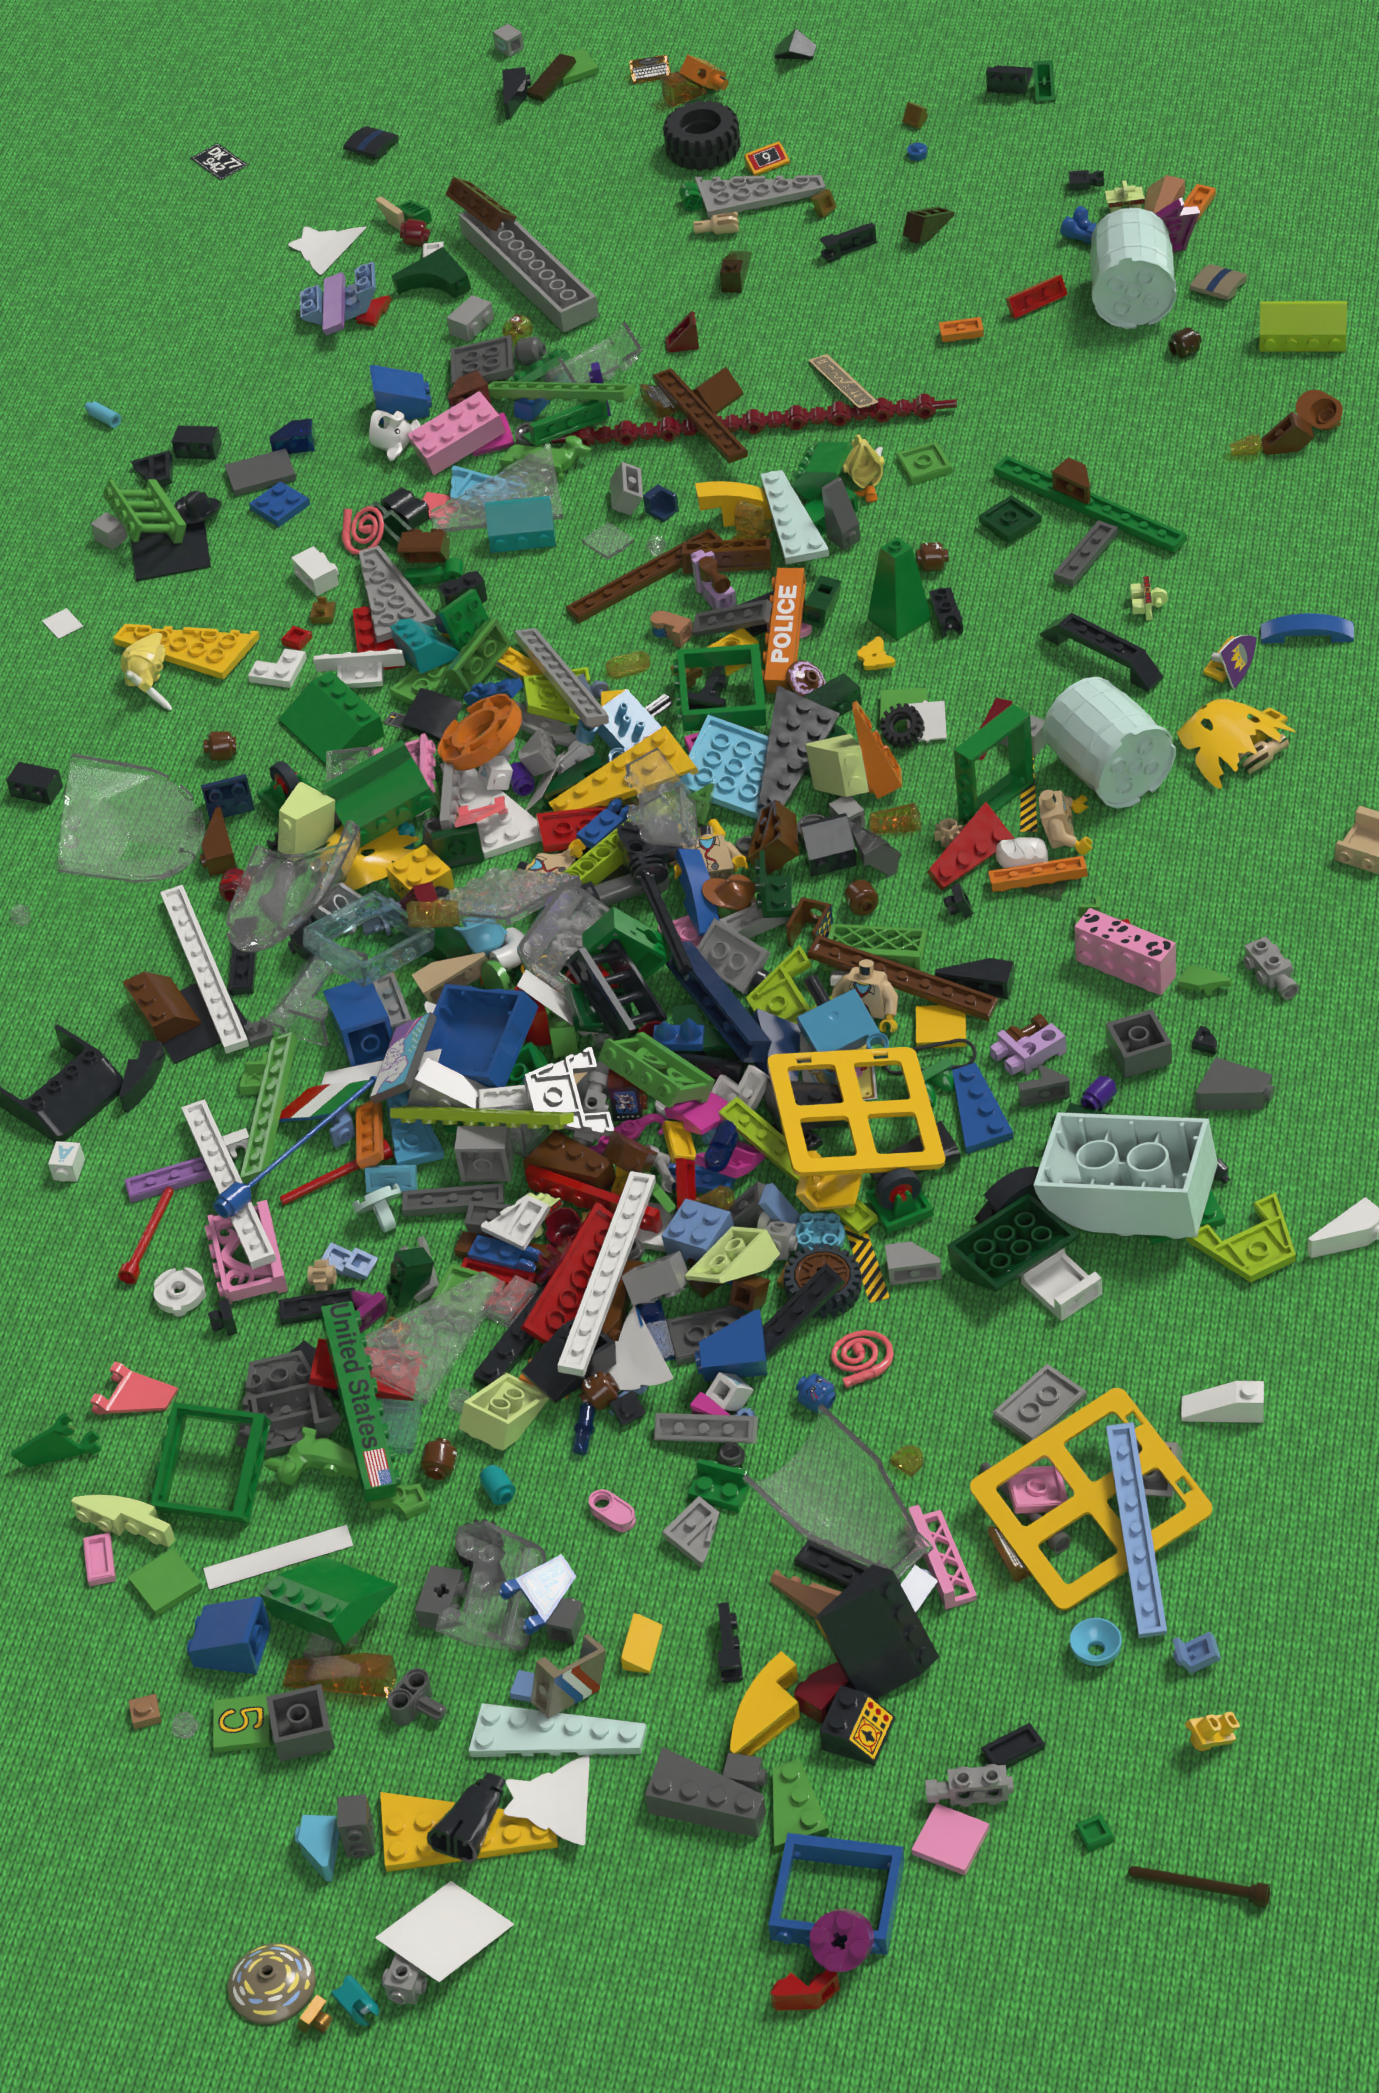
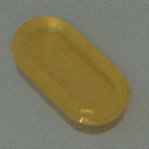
M637 651L611 658L606 663L607 674L612 678H622L644 672L651 665L650 656L646 652Z

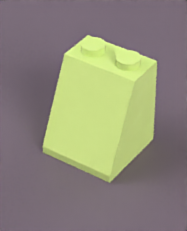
M851 734L805 744L814 790L844 797L869 792L861 747Z
M303 782L298 783L279 810L278 851L295 860L326 844V841L334 832L335 799Z

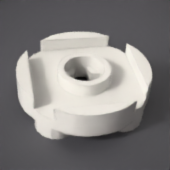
M175 1268L167 1270L154 1283L155 1290L153 1294L157 1306L165 1312L173 1313L176 1317L184 1316L187 1311L194 1309L206 1297L201 1275L191 1268H184V1271H176ZM184 1288L180 1293H175L174 1291L175 1289L181 1290Z

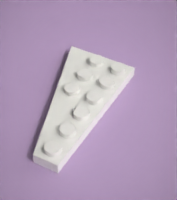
M446 763L440 764L442 774L444 773V765H447ZM475 768L466 771L455 769V773L459 772L461 778V786L458 787L460 800H457L459 807L468 805L469 810L495 804L494 798L505 797L508 813L502 815L495 813L476 822L485 859L541 841L537 821L532 815L503 791L487 790Z

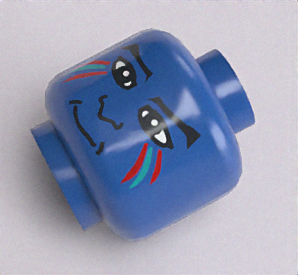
M816 1373L811 1374L808 1378L803 1376L795 1388L798 1391L797 1401L814 1413L828 1411L837 1396L834 1384Z

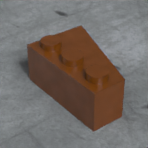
M776 799L760 809L747 860L755 866V860H760V851H765L767 875L775 870H780L784 864L799 855L796 815Z

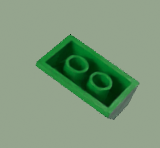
M818 442L814 447L809 446L802 455L804 458L797 465L799 468L793 474L795 479L791 486L809 502L814 500L822 492V487L832 482L839 475L852 444L849 442Z

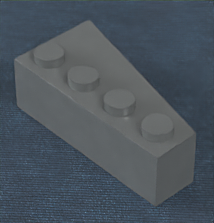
M662 1747L645 1793L649 1814L759 1837L767 1814L763 1794Z

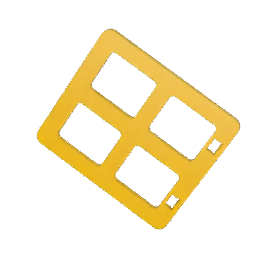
M896 1047L774 1054L768 1058L767 1067L792 1171L795 1175L799 1177L880 1173L891 1172L900 1168H908L912 1171L940 1169L944 1166L945 1154L918 1057L914 1049ZM873 1056H887V1058L874 1059ZM798 1060H811L810 1063H797ZM898 1065L901 1067L909 1099L866 1102L862 1099L855 1072L856 1067ZM833 1069L836 1074L842 1103L797 1105L788 1072ZM905 1116L915 1118L923 1152L879 1154L876 1152L868 1119ZM836 1120L848 1122L856 1152L855 1156L811 1158L808 1156L801 1123Z
M1113 1388L975 1477L970 1484L971 1493L1053 1605L1061 1611L1070 1610L1128 1571L1121 1521L1107 1503L1110 1498L1116 1495L1113 1471L1095 1482L1091 1481L1064 1446L1068 1441L1108 1415H1117L1120 1421L1125 1424L1129 1423L1126 1418L1132 1413L1141 1424L1135 1428L1137 1443L1142 1448V1451L1139 1453L1142 1477L1153 1470H1158L1186 1506L1185 1509L1151 1531L1155 1553L1208 1519L1212 1514V1504L1132 1399L1121 1388ZM1042 1458H1047L1072 1489L1074 1496L1032 1524L1023 1526L996 1490L999 1486ZM1182 1478L1192 1490L1186 1494H1183L1176 1484ZM1084 1515H1091L1117 1549V1553L1076 1581L1066 1584L1041 1552L1039 1545Z

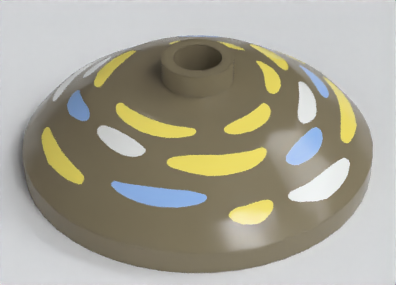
M269 1943L258 1946L244 1954L234 1965L230 1973L228 1995L231 2004L240 2016L253 2023L271 2025L287 2021L299 2014L310 2002L316 1986L315 1970L308 1956L292 1945ZM273 1971L270 1975H264L266 1972Z

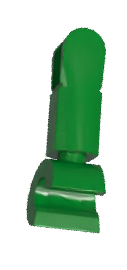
M449 558L445 561L443 569L441 566L407 568L402 574L412 587L442 582L443 579L446 582L454 580L456 577H461L464 564L459 558Z

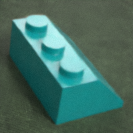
M550 496L485 502L491 553L556 546V531Z
M401 619L396 624L390 626L397 649L403 651L404 658L420 674L454 660L459 654L435 628L414 619Z

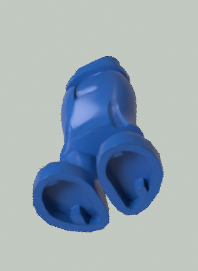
M1079 206L1075 210L1073 218L1066 217L1063 220L1060 234L1068 239L1083 241L1084 244H1091V235L1097 224L1088 220V210Z

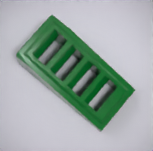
M413 200L396 206L403 211L405 221L407 219L424 221L426 224L432 221L430 209Z

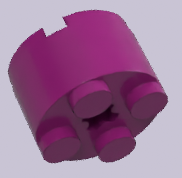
M839 1908L826 1913L816 1921L810 1931V1948L813 1956L820 1965L833 1972L849 1971L862 1964L869 1957L874 1943V1932L868 1919L861 1913L846 1908ZM839 1935L847 1936L848 1940L845 1942V1946L843 1944L838 1945L836 1939L839 1938Z

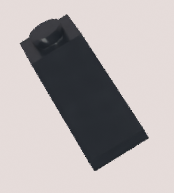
M525 67L502 70L506 120L512 118L528 96V86H532L530 74L526 75Z
M988 958L938 968L935 971V976L997 998L1008 999L1015 979L1014 961Z

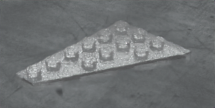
M546 444L538 452L530 453L524 459L512 463L498 475L490 476L484 482L472 486L465 491V494L458 498L450 499L444 505L432 509L431 520L433 529L452 532L486 528L485 502L550 496L554 520L563 519V509L550 444Z
M481 1271L366 1335L367 1348H364L365 1355H370L372 1371H369L370 1376L427 1405L504 1290L505 1282Z

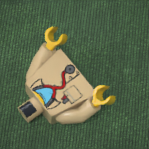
M1045 790L1040 794V818L1052 849L1061 846L1075 847L1080 855H1085L1093 849L1090 846L1092 844L1090 838L1084 837L1077 841V838L1074 836L1072 810L1079 814L1089 807L1083 804L1087 801L1085 796L1081 795L1077 799L1072 800V797L1065 796L1060 790Z
M711 826L700 827L698 829L699 838H692L690 846L684 848L700 849L710 879H728L734 875V872H738V868L745 867L746 870L748 869L746 857L741 855L731 842L725 841L723 835L713 836V828ZM678 862L674 866V879H677L682 874Z
M580 839L572 841L569 849L563 853H539L531 864L523 861L518 864L517 874L523 876L525 889L534 901L541 899L546 901L550 895L561 893L560 875L575 863V858L582 856V850L586 848Z
M868 959L861 960L859 967L852 968L849 974L842 976L834 986L831 996L834 999L855 988L871 1017L886 1018L879 1025L880 1031L882 1033L886 1032V1024L890 1023V1033H894L898 1028L896 1021L893 1020L897 1013L898 994L891 983L888 982L885 972L875 971L873 961Z

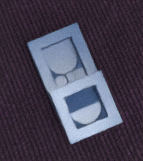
M331 1242L321 1260L329 1259V1265L336 1266L337 1274L351 1278L367 1279L378 1257L356 1247L351 1252Z

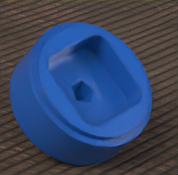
M923 143L909 145L907 147L908 158L914 161L923 160L927 157V146Z

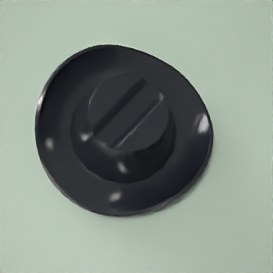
M197 490L178 499L174 507L186 524H199L216 516L221 509L222 501L209 498L205 492L202 493Z

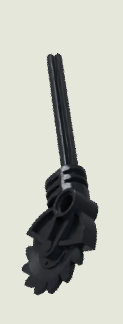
M650 813L641 818L640 815H636L633 818V823L624 821V825H618L617 845L624 854L623 864L626 869L630 870L634 882L642 886L679 973L687 976L688 972L693 971V967L657 884L667 879L668 869L665 863L677 860L675 854L678 848L683 849V847H686L684 838L688 837V833L681 829L682 823L670 821V816L655 817L654 813Z

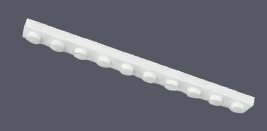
M183 885L160 892L225 1053L248 1047L249 1043Z
M205 1099L181 1107L219 1195L234 1182L243 1183ZM252 1202L248 1203L233 1217L229 1216L252 1269L277 1261Z
M630 1171L560 1357L558 1372L583 1377L585 1375L656 1183L655 1175Z

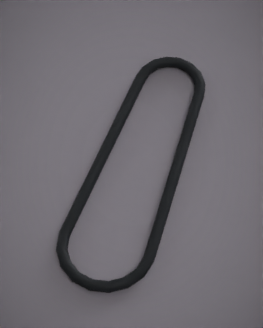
M959 1038L912 1048L918 1051L957 1042L968 1044L973 1050L972 1059L966 1064L952 1066L951 1070L974 1063L977 1055L976 1048L971 1041ZM887 1065L884 1066L885 1070L892 1075L903 1074L902 1071H892Z

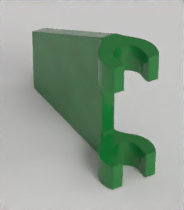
M63 1413L56 1419L51 1428L13 1450L11 1456L25 1466L32 1467L81 1454H97L101 1451V1446L95 1441L100 1439V1437L94 1431H90L77 1444L67 1437L75 1432V1428L68 1424L73 1421V1417L68 1413Z

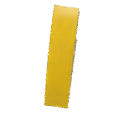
M726 481L695 483L699 510L720 508L724 527L772 519L763 488Z
M782 1651L767 1663L755 1677L740 1703L734 1720L730 1751L733 1754L753 1756L800 1718L798 1701L786 1691L799 1680L797 1665Z

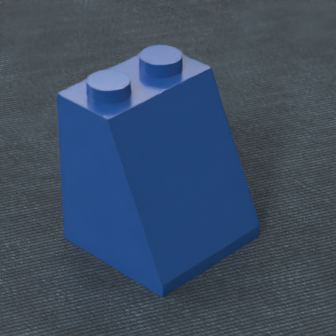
M376 365L370 366L377 410L391 415L399 411L404 414V420L430 416L429 408L432 407L431 396L428 395L430 394L429 383L424 382L423 374ZM383 417L379 420L380 425L384 424Z
M760 1309L748 1313L699 1342L700 1351H695L698 1374H703L705 1382L714 1381L719 1372L736 1374L739 1378L768 1375Z
M262 1597L204 1605L201 1616H197L195 1621L194 1637L188 1641L187 1654L191 1657L194 1667L257 1675L272 1629Z

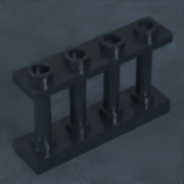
M613 939L601 951L602 954L591 957L587 949L583 947L578 949L565 962L614 1041L626 1039L636 1029L635 1026L667 1020V1015L618 939ZM607 962L614 974L604 977L597 965ZM620 982L627 994L616 997L610 985ZM633 1003L640 1014L629 1018L622 1006Z

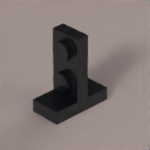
M725 666L714 667L700 694L687 692L689 710L727 707L726 699L720 698L723 688L725 689L728 685V675H726Z

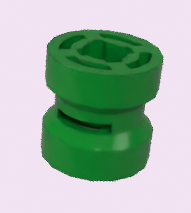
M688 182L680 187L679 194L685 209L693 211L700 208L703 200L698 186L693 182Z

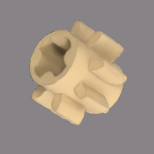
M951 818L943 819L939 824L935 825V841H940L941 846L947 848L962 831L963 825L957 826V821Z
M329 1259L314 1261V1266L308 1267L309 1285H315V1291H328L330 1285L336 1284V1266L329 1265Z

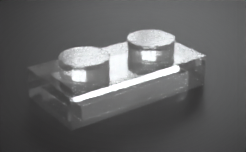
M515 1275L486 1311L487 1318L509 1328L538 1291L537 1285Z

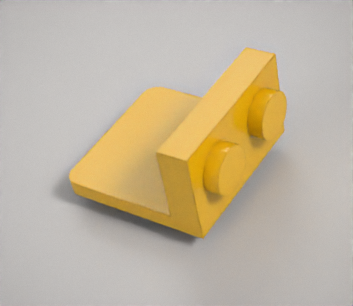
M807 1151L808 1156L811 1158H822L817 1151ZM863 1174L800 1177L795 1195L810 1211L851 1208L856 1203Z

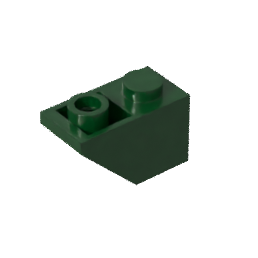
M424 1247L395 1251L386 1291L388 1297L393 1300L398 1308L403 1307L430 1283L434 1261Z

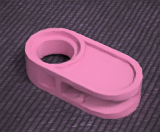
M600 1489L590 1495L588 1501L590 1511L596 1518L618 1532L629 1531L635 1526L636 1517L631 1505L608 1490ZM599 1500H607L609 1502L604 1508L595 1506Z

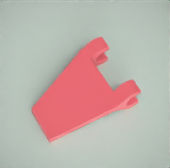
M505 797L494 798L495 804L469 810L468 805L459 807V816L454 823L455 828L479 822L495 813H498V815L508 813Z
M114 1362L110 1368V1372L113 1373L111 1380L118 1382L119 1385L109 1400L100 1394H94L90 1400V1403L94 1405L91 1411L96 1414L166 1411L178 1392V1388L135 1373L123 1364Z

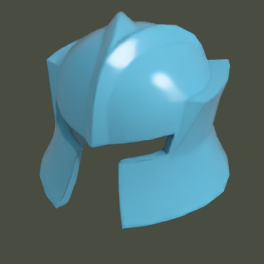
M486 910L461 920L464 927H454L467 941L470 950L474 954L484 952L487 958H489L491 951L503 947L504 935L508 933L499 924L498 911Z

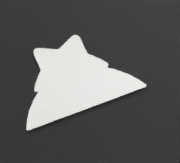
M304 227L302 238L292 241L288 245L301 251L305 260H310L312 268L322 275L367 227L350 228L338 232L336 230L319 232L310 227Z
M634 1305L625 1320L619 1340L615 1341L616 1364L604 1371L605 1374L610 1373L613 1376L620 1391L639 1389L641 1385H658L673 1379L664 1358L636 1305Z
M590 1756L580 1757L561 1767L553 1774L548 1772L531 1781L506 1780L513 1799L505 1808L504 1814L512 1817L528 1818L544 1830L550 1828L555 1834L565 1840L585 1845Z

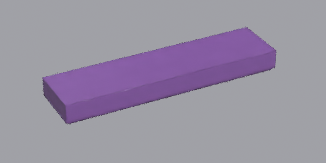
M343 272L324 279L322 331L325 335L344 329L346 277Z
M198 1157L127 1178L124 1181L132 1203L162 1194L167 1187L176 1190L212 1178L203 1158Z

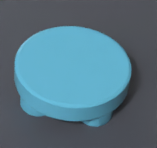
M807 1212L799 1217V1222L796 1224L798 1251L803 1254V1248L807 1246L810 1250H813V1245L819 1244V1248H823L824 1244H830V1249H833L834 1245L840 1246L841 1249L845 1242V1230L839 1215L835 1213L812 1214Z

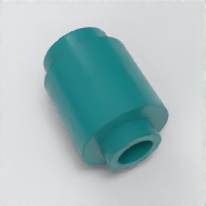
M491 1465L480 1473V1484L494 1504H507L513 1499L516 1488L502 1468Z

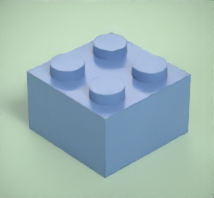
M685 1199L661 1235L666 1254L670 1255L680 1251L684 1261L688 1262L687 1259L692 1258L697 1263L731 1227H734V1223L729 1211Z

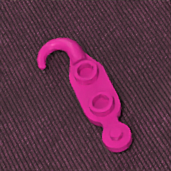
M656 1113L648 1114L640 1119L627 1120L615 1127L614 1131L632 1140H636L649 1124L658 1122L663 1125L664 1121L667 1120L662 1115ZM662 1127L658 1131L659 1135L664 1134ZM602 1135L596 1146H589L588 1148L602 1155L611 1136Z

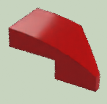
M386 295L371 300L367 312L356 317L357 323L376 327L381 314H386L391 297Z

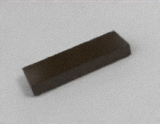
M559 54L527 91L528 97L544 101L576 64L575 57Z

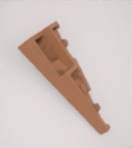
M1165 175L1149 186L1144 210L1155 214L1175 200L1182 198L1185 194V179Z
M775 1570L770 1579L772 1585L813 1618L842 1593L814 1582L809 1586L802 1584L801 1579L796 1576L788 1579L781 1575L778 1570Z

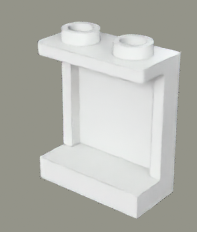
M1065 1248L1021 1276V1284L1061 1321L1102 1295V1278L1096 1272L1090 1275L1084 1272L1065 1254Z

